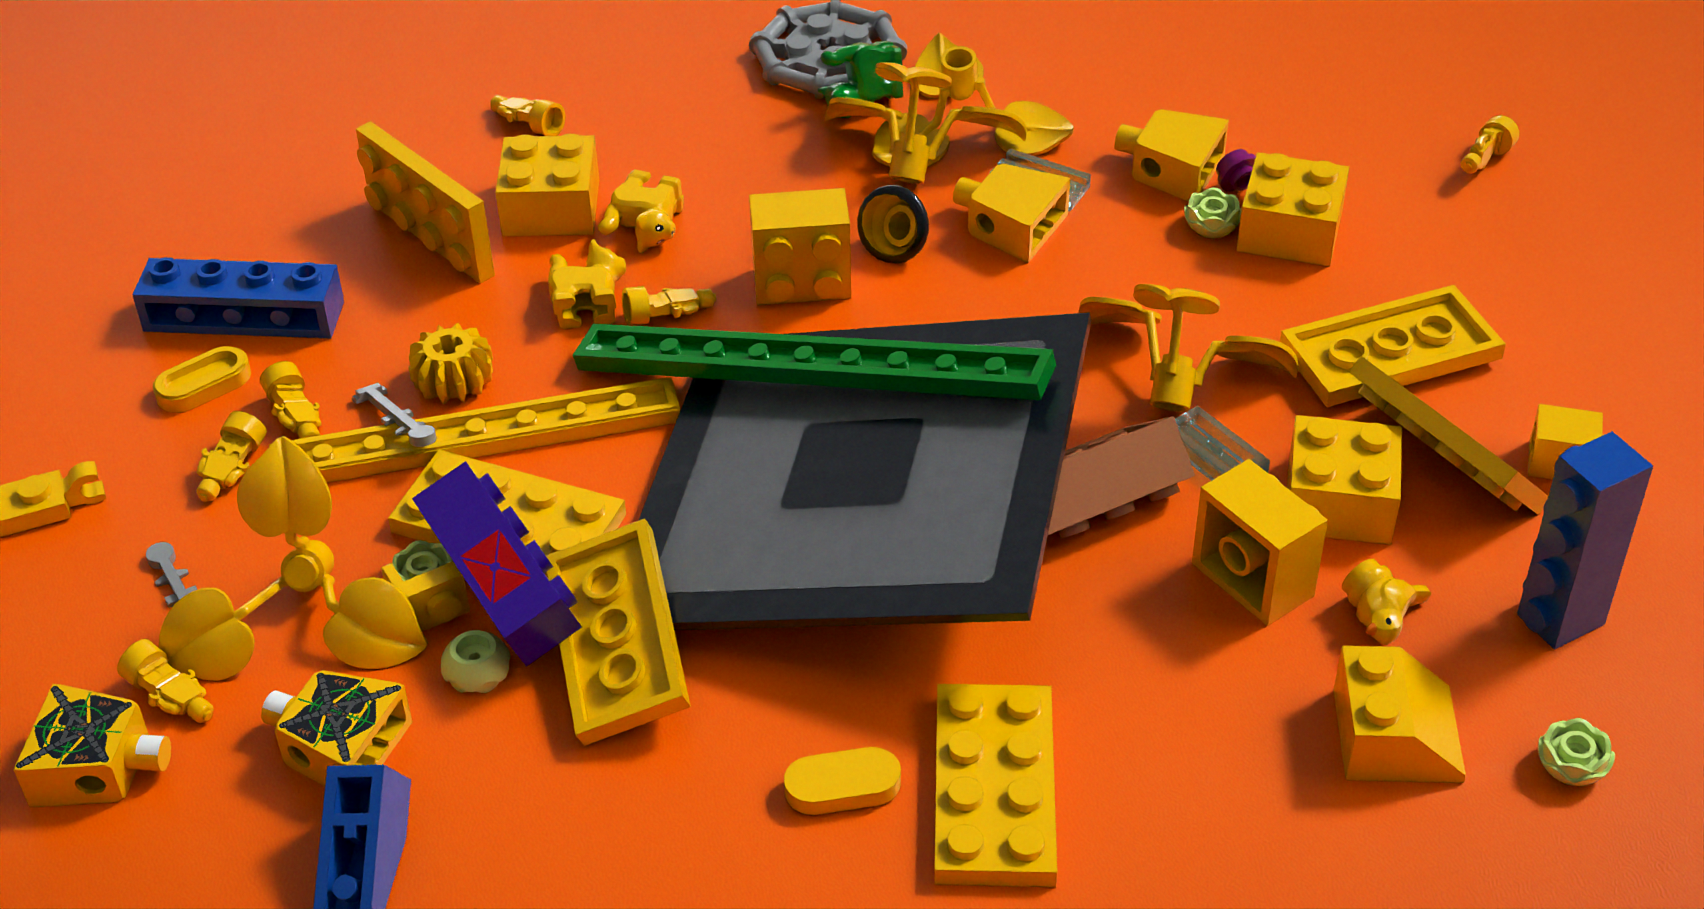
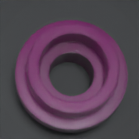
M1237 149L1225 155L1216 166L1218 183L1225 191H1242L1247 189L1256 156L1248 154L1244 149Z

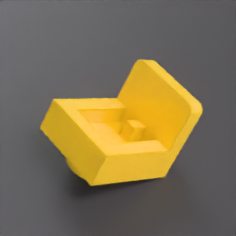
M453 561L406 581L402 580L392 563L381 567L383 579L398 587L411 603L422 632L470 612L465 580Z

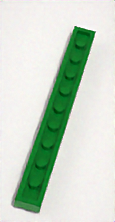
M592 324L572 355L578 370L1020 400H1041L1056 367L1053 349Z

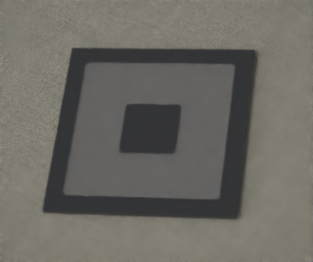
M1090 312L788 333L790 335L1053 349L1056 367L1041 400L693 378L639 520L645 518L653 530L674 630L1030 621L1092 322Z

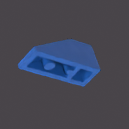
M384 764L327 766L313 909L386 908L407 836L411 779Z

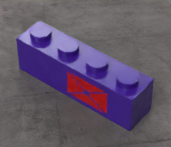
M465 461L412 498L503 638L526 667L582 628L569 609L578 601L559 575L552 580L548 579L545 573L553 568V565L535 540L525 546L521 538L527 535L529 531L511 506L504 511L500 510L498 505L506 500V498L488 473L478 479Z

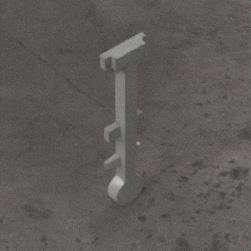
M379 383L355 390L356 395L351 396L352 401L356 404L368 400L386 415L381 418V422L385 426L393 423L400 426L394 432L395 435L408 433L409 442L412 446L424 447L436 441L435 428L426 425L424 422H416L412 419L413 412L409 408L401 410L386 398L384 394H387V389Z
M155 543L147 549L146 558L148 564L154 569H161L163 575L155 581L156 586L169 584L174 593L164 597L169 608L173 607L186 594L198 590L196 585L187 589L184 587L181 579L187 576L189 572L187 569L175 570L173 563L175 562L176 554L170 543Z

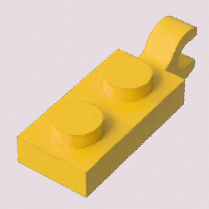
M86 461L75 465L70 469L65 478H62L58 469L0 485V537L71 518L70 507L82 504H96L106 499L102 480L96 481L99 478L95 461Z

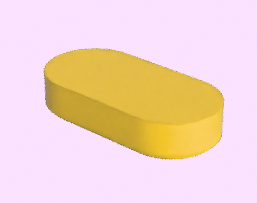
M217 347L162 372L153 383V391L158 406L167 412H185L241 387L251 376L247 354L237 347Z
M865 747L802 757L794 761L787 768L784 775L785 798L788 804L796 811L807 815H820L882 805L891 801L898 794L901 787V766L898 759L891 752L878 747Z

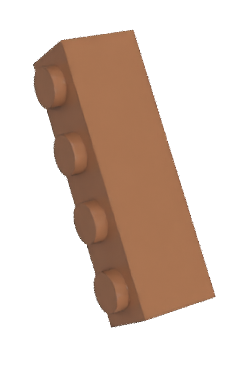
M1174 416L1127 426L1066 450L1048 535L1058 531L1061 538L1072 536L1091 528L1088 521L1089 518L1104 513L1106 520L1116 518L1134 511L1136 508L1133 501L1148 495L1150 502L1180 492L1177 483L1195 476Z

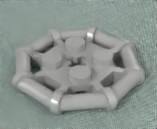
M831 0V2L791 8L787 5L777 10L776 17L762 31L752 34L749 41V49L757 56L763 69V79L770 85L783 84L815 94V98L818 99L825 98L823 94L818 92L819 88L836 82L848 83L845 62L832 67L823 64L821 54L824 51L834 52L838 48L857 42L873 44L871 40L880 37L881 41L893 42V45L900 47L903 61L906 58L908 48L907 44L898 37L894 30L890 14L884 10L873 12L842 3L841 0ZM784 31L789 34L786 39H777ZM777 58H785V61H781Z

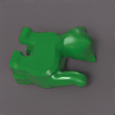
M878 41L873 44L857 42L838 48L834 52L824 51L821 54V61L827 66H838L845 62L848 83L836 82L818 89V92L825 96L827 106L830 99L837 97L862 99L870 102L879 100L882 97L889 99L903 97V82L884 79L875 72V66L880 62L902 65L901 49L893 45V42ZM852 116L839 117V118L845 119V118H850V117H852Z

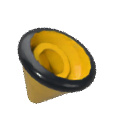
M885 185L873 190L862 202L857 216V228L862 244L870 254L884 262L897 264L914 258L922 250L929 233V220L926 209L916 194L899 185Z

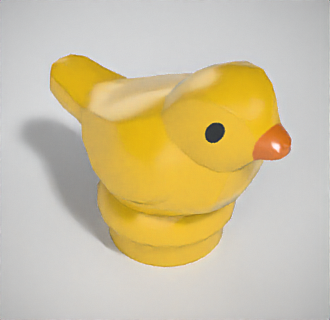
M1367 559L1358 564L1350 571L1342 584V589L1348 595V601L1357 607L1356 616L1367 627L1365 630L1366 634L1384 645L1391 644L1399 636L1403 627V617L1408 607L1422 604L1431 596V592L1426 585H1410L1401 579L1393 578L1390 569L1385 565H1380L1375 559Z

